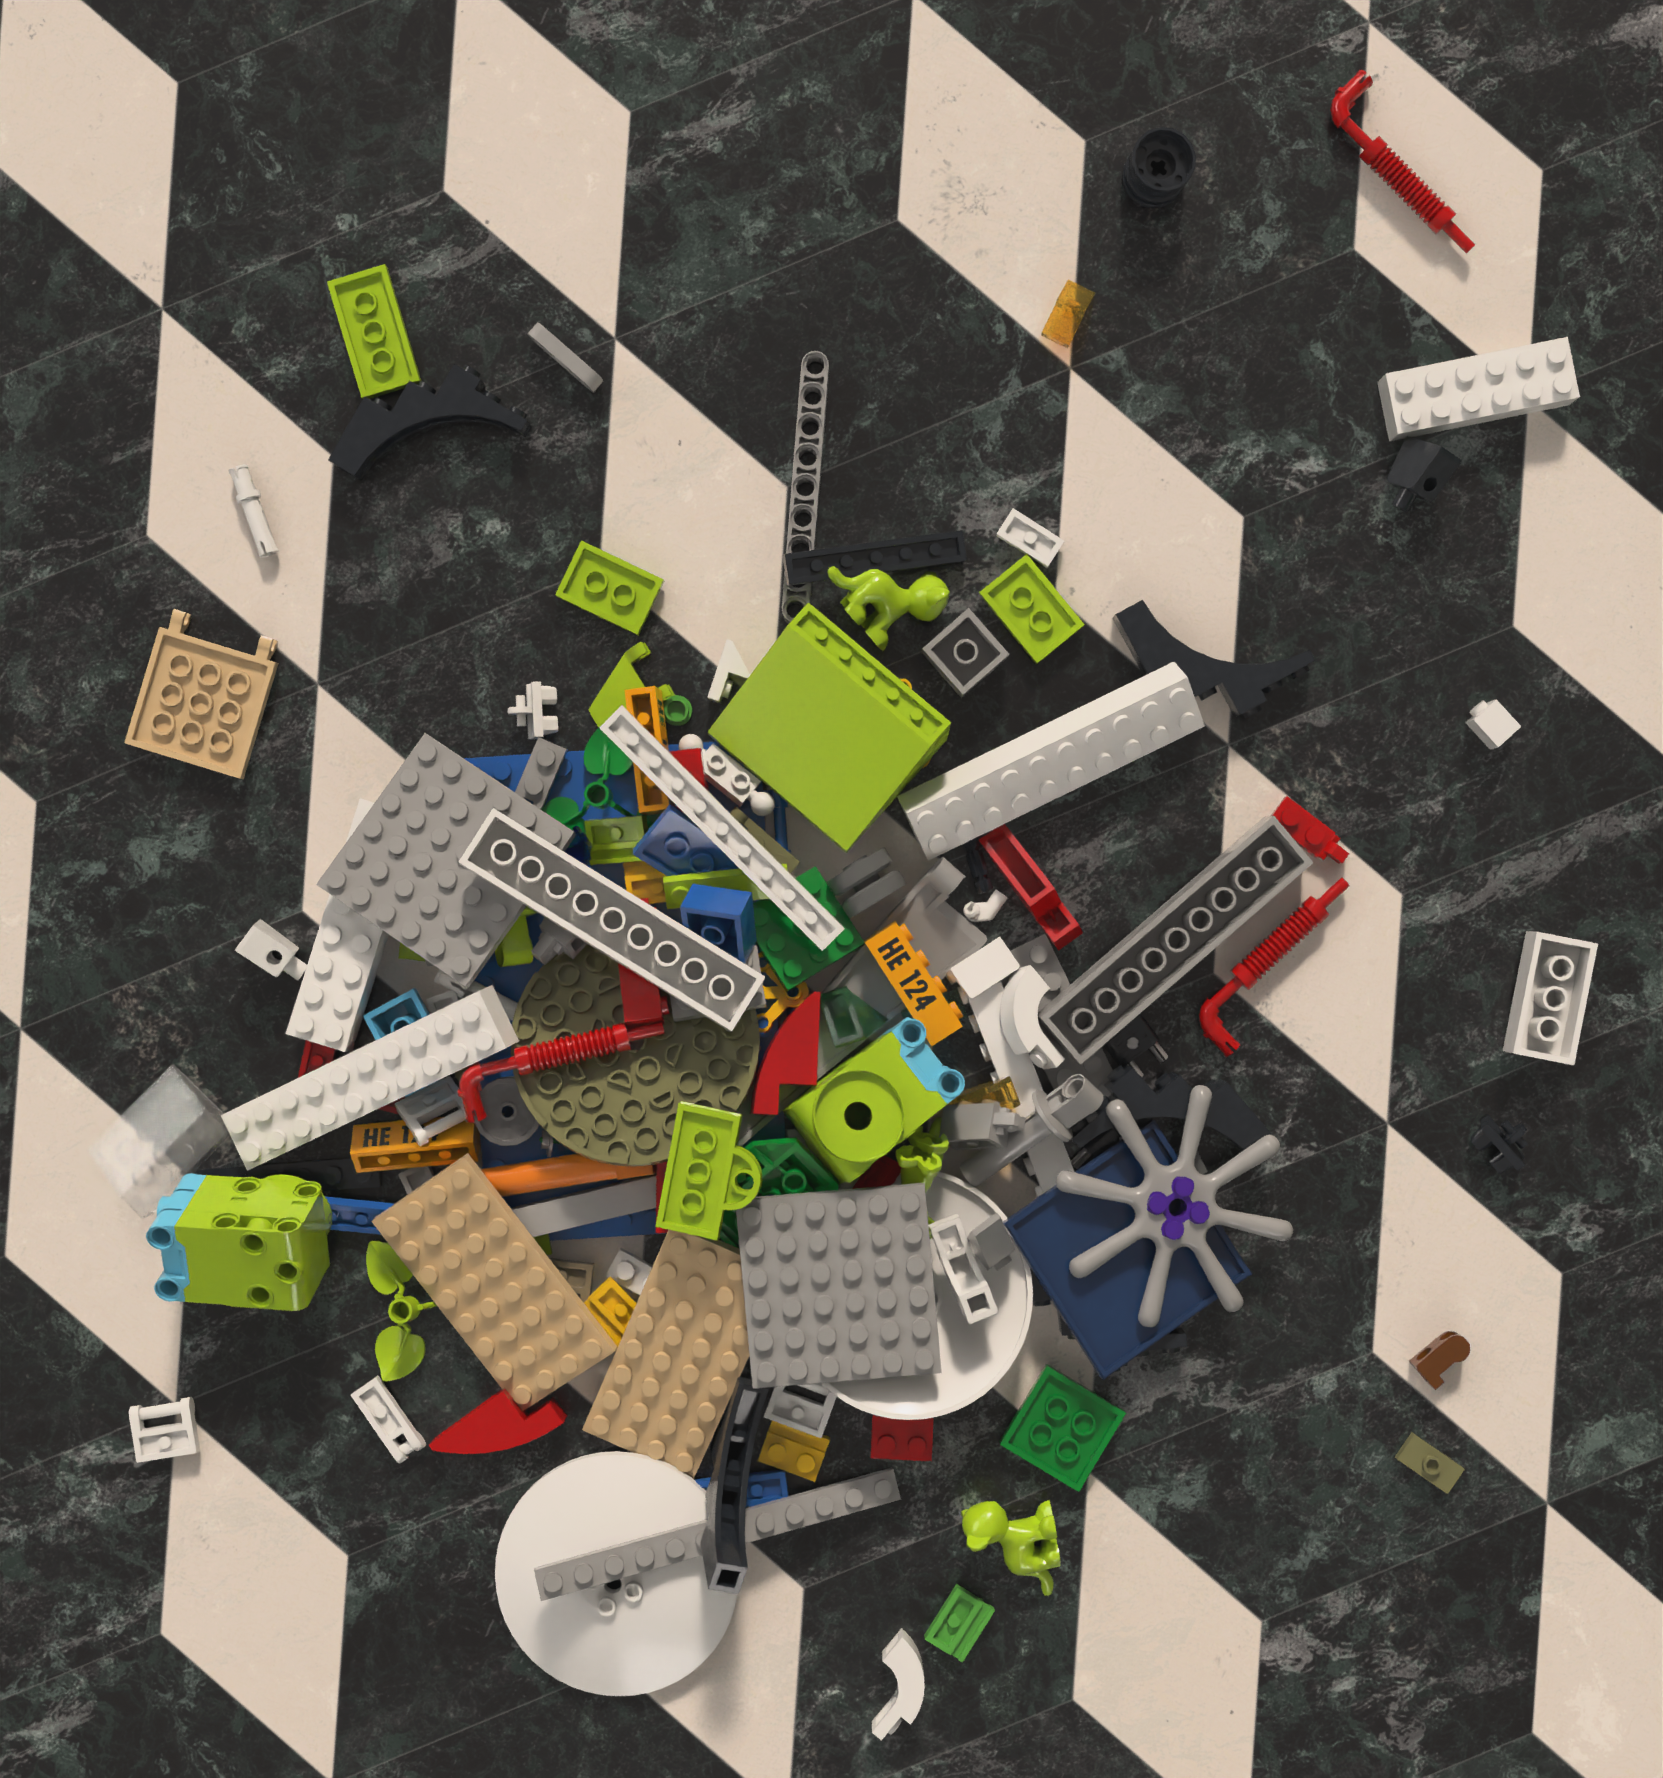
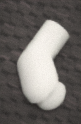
M995 889L987 902L967 903L963 909L964 915L972 922L990 921L996 916L1008 898Z

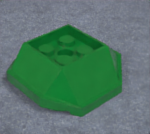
M797 1137L752 1141L745 1147L756 1157L762 1170V1185L756 1197L769 1194L784 1195L838 1190V1179ZM738 1174L737 1182L741 1188L750 1189L753 1187L754 1181L750 1174ZM725 1210L720 1238L725 1243L740 1249L736 1210Z

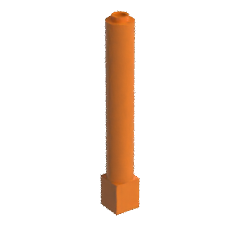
M576 1153L484 1168L481 1171L498 1193L505 1197L616 1178L620 1180L651 1175L657 1172V1164L647 1166L610 1165L591 1160Z

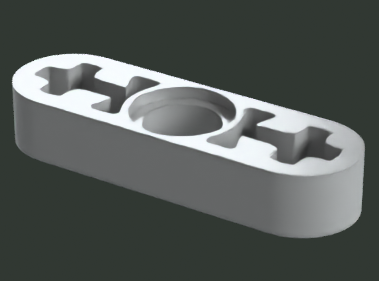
M537 322L527 333L539 347L591 392L594 393L602 384L603 379L540 323Z

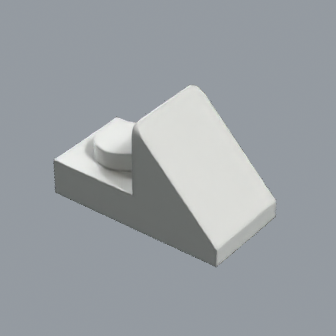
M728 639L726 640L707 697L710 701L720 704L723 697L728 699L733 686V681L729 680L730 675L743 680H747L750 676L733 641Z

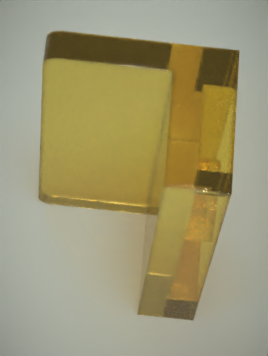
M1010 1076L965 1089L947 1104L952 1105L962 1101L978 1104L982 1103L984 1099H990L1000 1102L1001 1107L1014 1109L1021 1105Z

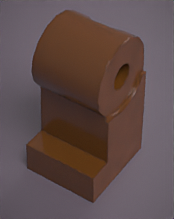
M1446 1331L1434 1339L1409 1362L1424 1380L1436 1390L1444 1383L1440 1375L1455 1362H1462L1469 1356L1470 1344L1457 1332Z

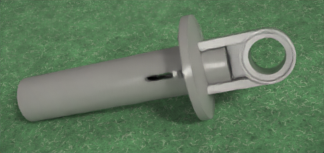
M1081 1074L1071 1076L1065 1083L1048 1095L1041 1090H1036L1032 1094L1035 1111L1026 1117L1024 1130L1009 1132L1007 1148L981 1149L961 1163L960 1168L964 1177L971 1185L977 1187L1050 1134L1054 1133L1062 1141L1068 1142L1073 1138L1071 1127L1101 1106L1103 1094Z

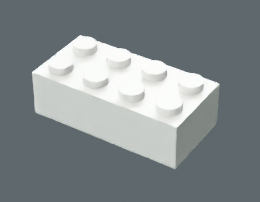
M1526 931L1503 1051L1569 1065L1575 1064L1598 947L1597 943L1541 932Z

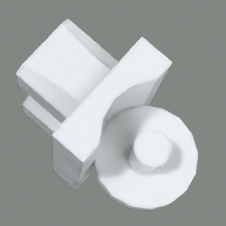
M541 682L527 684V706H525V695H517L516 707H509L508 715H517V726H526L527 715L528 739H538V737L541 738L543 735L558 732L557 716H543L542 705H555L557 703V689L550 686H541Z

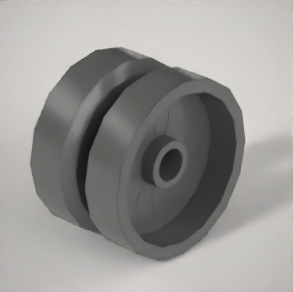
M885 847L868 857L865 855L843 868L842 873L827 882L834 895L841 896L852 888L856 892L844 900L841 905L849 919L907 884L899 871L893 870L882 878L879 876L878 873L890 866L892 858Z

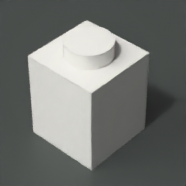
M1497 699L1487 703L1484 700L1481 701L1469 712L1472 717L1465 722L1489 749L1501 746L1521 727Z

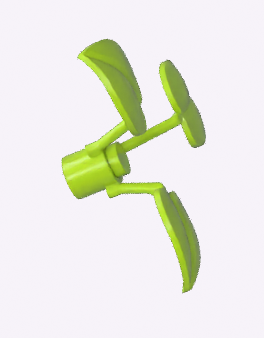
M371 1241L368 1244L366 1254L367 1272L371 1284L378 1292L384 1295L394 1293L399 1287L398 1294H395V1300L391 1302L388 1309L389 1317L392 1321L398 1323V1326H391L383 1330L375 1344V1353L382 1381H392L413 1372L421 1364L425 1356L424 1339L417 1334H410L412 1329L407 1322L416 1319L420 1310L436 1307L437 1305L434 1301L420 1304L412 1296L404 1297L405 1285L403 1282L409 1281L413 1274L388 1242Z

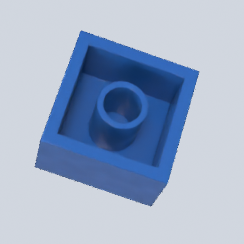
M692 884L680 906L682 925L745 964L757 941L752 892Z

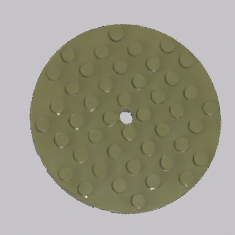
M587 944L574 959L564 952L560 955L556 954L538 972H535L519 999L513 1017L512 1027L519 1042L511 1045V1057L515 1056L514 1048L527 1045L530 1048L531 1044L536 1046V1043L542 1044V1041L547 1043L548 1040H551L553 1042L555 1038L559 1041L560 1037H563L565 1040L566 1036L571 1038L572 1034L577 1036V1033L583 1035L585 1031L588 1034L589 1030H592L594 1033L595 1029L600 1031L603 1027L606 1030L607 1026L612 1028L614 1024L625 1022L618 962ZM661 989V996H667L669 1014L664 1015L665 1025L663 1027L665 1034L644 1038V1044L640 1050L631 1049L623 1052L616 1050L615 1054L610 1051L609 1055H606L604 1052L602 1057L598 1054V1058L592 1056V1059H589L587 1057L585 1061L581 1058L580 1062H577L575 1059L574 1063L569 1061L568 1065L563 1062V1066L557 1064V1067L554 1068L552 1065L551 1069L546 1067L545 1070H542L540 1068L538 1072L534 1069L533 1073L521 1076L518 1068L512 1069L515 1082L527 1108L540 1126L551 1137L571 1151L591 1160L610 1165L647 1166L668 1161L679 1102L683 1101L737 1113L741 1108L753 1084L758 1067L760 1032L756 1010L744 1011L733 1031L726 1030L707 1017L674 1022L670 994Z

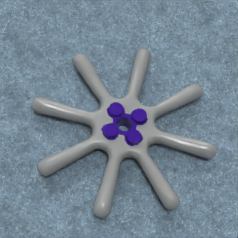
M1204 1085L1195 1086L1191 1091L1177 1161L1169 1166H1164L1156 1160L1124 1101L1120 1099L1113 1100L1107 1105V1116L1144 1170V1180L1139 1186L1130 1188L1072 1171H1062L1056 1178L1057 1188L1062 1192L1131 1205L1135 1211V1219L1130 1226L1070 1261L1069 1270L1074 1277H1086L1139 1239L1148 1238L1155 1243L1156 1253L1138 1314L1140 1324L1145 1327L1156 1326L1160 1320L1173 1253L1180 1247H1188L1194 1252L1226 1311L1236 1312L1242 1308V1295L1206 1242V1234L1212 1226L1223 1225L1278 1241H1287L1293 1234L1292 1225L1286 1220L1223 1209L1217 1205L1215 1200L1217 1190L1221 1186L1279 1152L1280 1143L1275 1136L1266 1135L1208 1175H1203L1196 1170L1194 1165L1195 1157L1212 1099L1211 1090ZM1174 1199H1179V1210L1175 1213H1170V1202Z

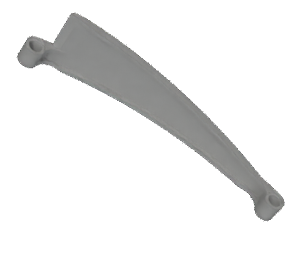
M941 857L871 934L873 935L893 921H896L899 926L905 924L914 938L909 943L915 952L920 949L931 964L926 967L932 978L938 975L940 980L946 977L945 974L952 967L980 950L987 942V937L983 932L945 901L966 876L944 857ZM866 944L854 953L821 992L817 1080L906 1008ZM757 1073L745 1101L737 1112L738 1114H743L737 1146H742L775 1117L772 1115H750L752 1093ZM780 1085L778 1114L810 1086Z

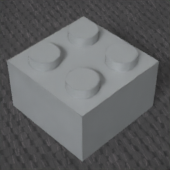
M969 608L923 647L921 652L961 698L1009 656L1005 648Z

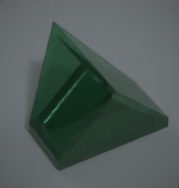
M847 986L822 993L820 996L821 1009L835 1049L865 1040L889 1020L851 992Z

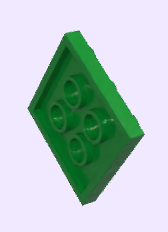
M816 866L795 879L845 928L823 951L771 899H761L753 903L757 939L755 944L786 993L865 944Z
M1045 1364L999 1443L1014 1454L1079 1492L1126 1412L1050 1365Z

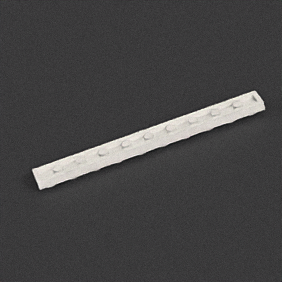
M623 705L600 727L822 951L845 929Z

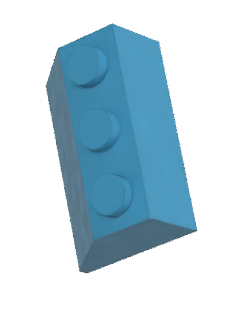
M413 988L363 1015L375 1040H378L430 1014L417 989ZM431 1083V1084H429V1085H427V1086H425V1087H423V1088H421V1089H419V1090H417V1091H415V1092H412V1093L406 1095L405 1098L408 1097V1096H410V1095H412V1094H414V1093H416V1092H418V1091H420V1090H422V1089H424V1088H426V1087H428V1086H430V1085H432V1084H434V1083Z

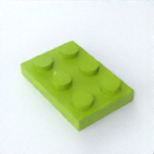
M581 540L555 596L639 636L665 581Z
M1028 554L979 592L982 599L1035 664H1038L1085 625Z

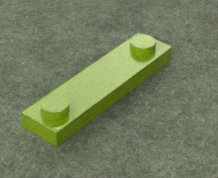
M781 864L788 871L787 864ZM741 869L663 876L667 909L680 908L692 884L752 892L753 900L770 899Z

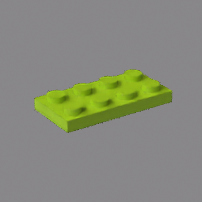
M383 264L327 281L361 398L371 399L404 389L409 380L419 384L421 378L387 266Z

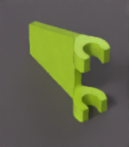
M645 642L637 643L624 653L588 709L598 728L620 706L623 705L627 709L625 690L645 687L633 666L634 662L651 654ZM664 684L659 687L662 690L663 702L669 697L675 696L670 685Z

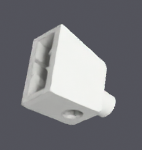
M261 919L251 927L235 949L236 952L275 977H278L284 971L298 981L307 968V964L294 956L299 948ZM273 950L281 953V960L274 958Z

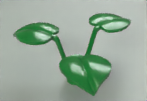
M600 727L589 739L585 747L583 759L587 771L594 775L603 774V777L599 778L598 782H592L585 788V801L583 802L582 810L579 812L578 804L567 797H556L547 802L542 808V811L576 833L575 838L568 847L580 843L585 838V820L582 817L587 814L590 806L596 809H606L610 806L624 816H635L613 801V792L605 785L609 778V773L615 776L623 775L631 768L633 761ZM638 809L636 815H643V814L639 813V809ZM661 814L646 815L648 830Z

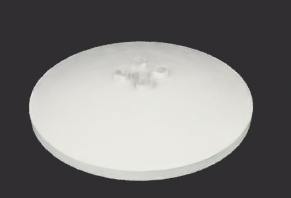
M939 1172L926 1192L928 1216L937 1222L958 1214L967 1237L972 1230L995 1213L999 1214L1002 1221L1007 1219L999 1207L984 1193L954 1176ZM900 1174L892 1185H901ZM859 1178L846 1183L838 1190L852 1189ZM1011 1237L1010 1240L1015 1249L1009 1255L1012 1261L998 1271L994 1266L987 1271L973 1252L978 1267L989 1285L999 1313L970 1325L948 1282L938 1257L933 1238L930 1239L942 1373L821 1384L835 1396L859 1410L880 1417L900 1420H918L942 1416L971 1404L987 1393L1004 1376L1016 1359L1024 1343L1032 1313L1033 1286L1030 1267Z
M619 1451L599 1452L572 1459L557 1466L535 1482L521 1497L505 1524L498 1544L495 1563L496 1592L501 1612L512 1636L527 1656L555 1679L585 1692L607 1696H633L656 1691L681 1680L701 1665L722 1639L730 1623L737 1599V1594L708 1589L703 1556L620 1579L622 1586L618 1589H611L604 1583L544 1601L540 1599L534 1568L706 1520L709 1518L705 1497L706 1490L698 1485L692 1477L665 1461L655 1460L647 1455Z

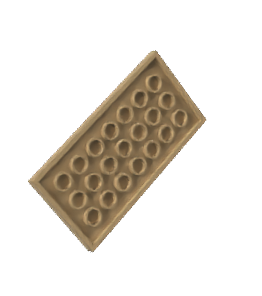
M468 1153L371 1221L499 1386L508 1391L522 1411L615 1352L617 1345Z
M668 1230L583 1426V1431L630 1452L647 1455L655 1460L665 1461L694 1479L733 1393L737 1378L740 1377L750 1355L740 1249L720 1240H712Z

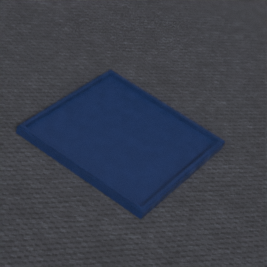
M1151 1119L1139 1127L1153 1155L1160 1164L1169 1166L1177 1161L1178 1156L1155 1120ZM1123 1139L1075 1171L1079 1174L1130 1188L1139 1186L1144 1180L1143 1168ZM1055 1185L1004 1220L1003 1224L1099 1377L1104 1380L1218 1299V1296L1194 1252L1188 1247H1180L1173 1253L1160 1320L1156 1326H1142L1138 1320V1314L1156 1253L1155 1243L1148 1238L1139 1239L1086 1277H1074L1069 1270L1070 1261L1130 1226L1135 1219V1211L1131 1205L1062 1192ZM1174 1199L1169 1204V1212H1177L1180 1208V1200ZM1221 1225L1212 1226L1206 1234V1242L1236 1286L1252 1275L1223 1227Z

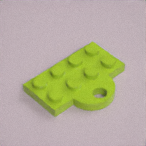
M683 1101L678 1103L655 1227L718 1240L724 1211L743 1208L756 1197L762 1185L761 1166L750 1151L737 1146L743 1114ZM738 1174H750L754 1181L753 1187L750 1189L741 1188L737 1182Z

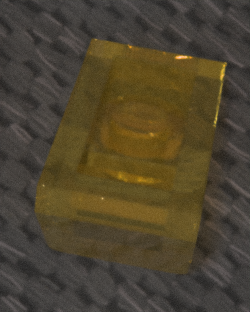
M1067 280L1041 336L1069 348L1095 292Z

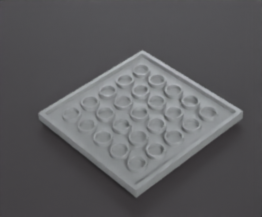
M424 733L316 885L454 980L469 988L526 907L520 901L477 876L459 863V860L493 808L564 852L575 838L576 833Z
M925 1183L755 1197L748 1205L736 1210L753 1389L942 1373Z

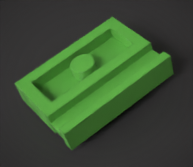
M956 1584L924 1634V1638L950 1656L953 1655L960 1662H963L995 1612V1609Z

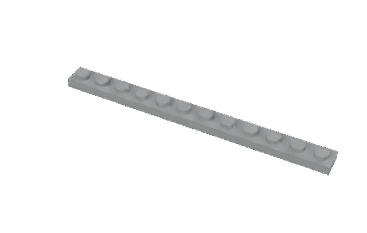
M891 1467L746 1508L745 1543L901 1500L894 1469ZM708 1519L535 1567L534 1573L541 1601L702 1556L700 1542Z

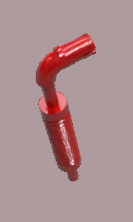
M1359 70L1346 85L1339 87L1335 91V97L1332 100L1330 110L1332 121L1337 128L1341 127L1364 150L1359 157L1367 165H1371V170L1375 169V174L1379 173V178L1383 177V182L1387 181V186L1392 185L1391 190L1396 189L1395 194H1399V198L1404 197L1403 202H1408L1407 206H1412L1411 210H1416L1415 214H1420L1419 218H1424L1423 222H1428L1427 226L1435 234L1443 230L1467 254L1475 244L1452 221L1456 213L1448 205L1444 206L1445 201L1440 202L1441 197L1436 198L1437 193L1432 194V188L1428 190L1429 185H1424L1425 181H1420L1421 177H1416L1417 173H1412L1413 169H1408V164L1403 165L1404 160H1400V156H1396L1395 151L1391 152L1392 148H1387L1388 144L1380 136L1372 140L1350 118L1351 113L1349 110L1355 105L1354 101L1373 85L1370 75L1360 83L1367 72Z
M1342 877L1317 900L1309 896L1301 904V907L1297 908V911L1292 912L1293 915L1288 916L1289 919H1285L1284 923H1280V927L1277 926L1275 928L1276 931L1271 932L1272 935H1268L1267 939H1263V943L1260 942L1258 944L1259 947L1256 946L1254 948L1255 951H1250L1251 955L1247 954L1246 959H1242V963H1237L1230 970L1234 978L1210 1000L1207 998L1202 1004L1199 1020L1200 1026L1204 1031L1203 1036L1209 1038L1225 1057L1234 1053L1226 1045V1042L1235 1050L1239 1048L1240 1043L1222 1026L1223 1021L1217 1016L1220 1012L1218 1008L1242 986L1250 990L1258 982L1257 978L1262 979V975H1266V971L1271 970L1270 967H1275L1274 963L1278 964L1279 959L1282 960L1283 955L1286 956L1288 954L1287 951H1292L1291 947L1295 948L1296 943H1300V939H1305L1304 935H1309L1308 931L1312 932L1313 927H1318L1317 923L1321 924L1329 916L1326 908L1350 886Z
M661 1021L627 1029L625 1022L614 1024L612 1028L607 1026L606 1030L603 1027L600 1031L595 1029L594 1033L592 1030H589L588 1034L586 1031L583 1032V1035L577 1033V1036L572 1034L571 1038L566 1036L565 1040L563 1037H560L559 1041L556 1038L553 1042L551 1040H548L547 1043L542 1041V1044L538 1042L536 1046L531 1044L530 1048L527 1045L514 1048L515 1056L483 1064L480 1061L476 1062L463 1072L459 1082L460 1088L457 1090L458 1096L462 1098L466 1120L469 1123H474L475 1112L478 1122L487 1116L479 1092L482 1091L480 1081L484 1080V1076L517 1068L521 1076L533 1073L534 1069L538 1072L540 1068L542 1070H545L546 1067L551 1069L552 1065L554 1068L557 1067V1064L563 1066V1062L568 1065L569 1061L574 1063L575 1059L577 1062H580L581 1058L583 1061L587 1057L589 1059H592V1056L598 1058V1054L602 1057L604 1052L606 1055H609L610 1051L615 1054L616 1050L618 1052L631 1050V1041L665 1034L663 1023Z

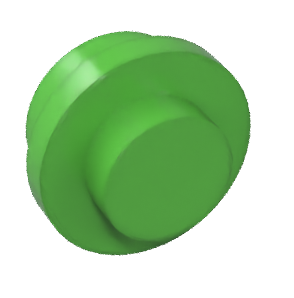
M679 695L671 696L663 704L665 720L669 724L681 726L690 720L692 705L685 697Z

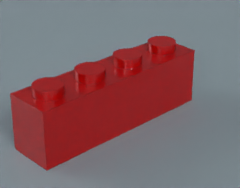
M641 898L642 901L650 905L648 898ZM618 963L624 1021L627 1029L661 1021L665 1025L664 1015L669 1014L667 996H661V989Z

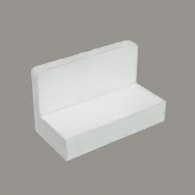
M998 937L952 967L945 976L951 985L958 982L968 999L971 1000L1015 972L1020 965L1001 937Z

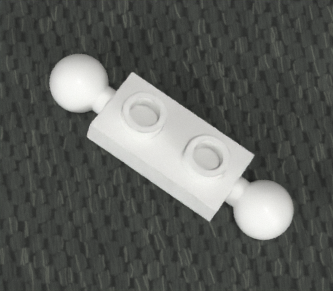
M687 734L681 738L679 750L701 748L705 779L739 807L746 800H749L751 809L756 815L766 816L773 811L775 801L772 795L755 790L761 781L713 743L706 751L703 749L702 740L697 735Z

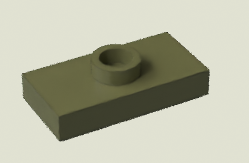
M1411 1432L1395 1455L1397 1460L1446 1494L1450 1492L1465 1470L1461 1465L1413 1432Z

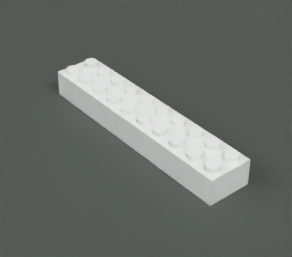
M1172 662L897 796L922 851L929 861L1205 727L1188 677L1175 662Z
M494 808L459 860L461 866L728 1031H733L765 979V976Z
M493 985L249 1101L221 1115L248 1171L519 1042V1039Z

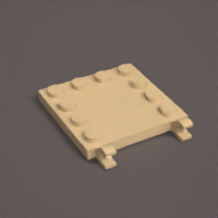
M174 609L169 628L159 627L124 743L244 779L279 664L270 661L278 641L261 636L255 656L184 634L190 623L191 614Z

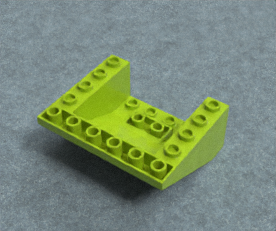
M808 602L787 625L708 730V735L847 853L947 741L951 722Z

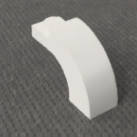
M1028 965L1018 968L1011 975L1002 994L1000 1014L1003 1032L1016 1055L1029 1052V1057L1036 1066L1043 1070L1056 1068L1065 1058L1045 1036L1038 1022L1040 1000L1050 987L1035 969Z
M958 1214L929 1224V1230L937 1248L938 1257L955 1298L969 1325L999 1313L989 1285L975 1260Z
M902 1628L882 1651V1661L894 1672L898 1684L892 1698L872 1721V1733L881 1741L887 1733L892 1735L897 1730L902 1721L900 1717L911 1725L920 1710L924 1697L925 1685L922 1659L914 1641Z

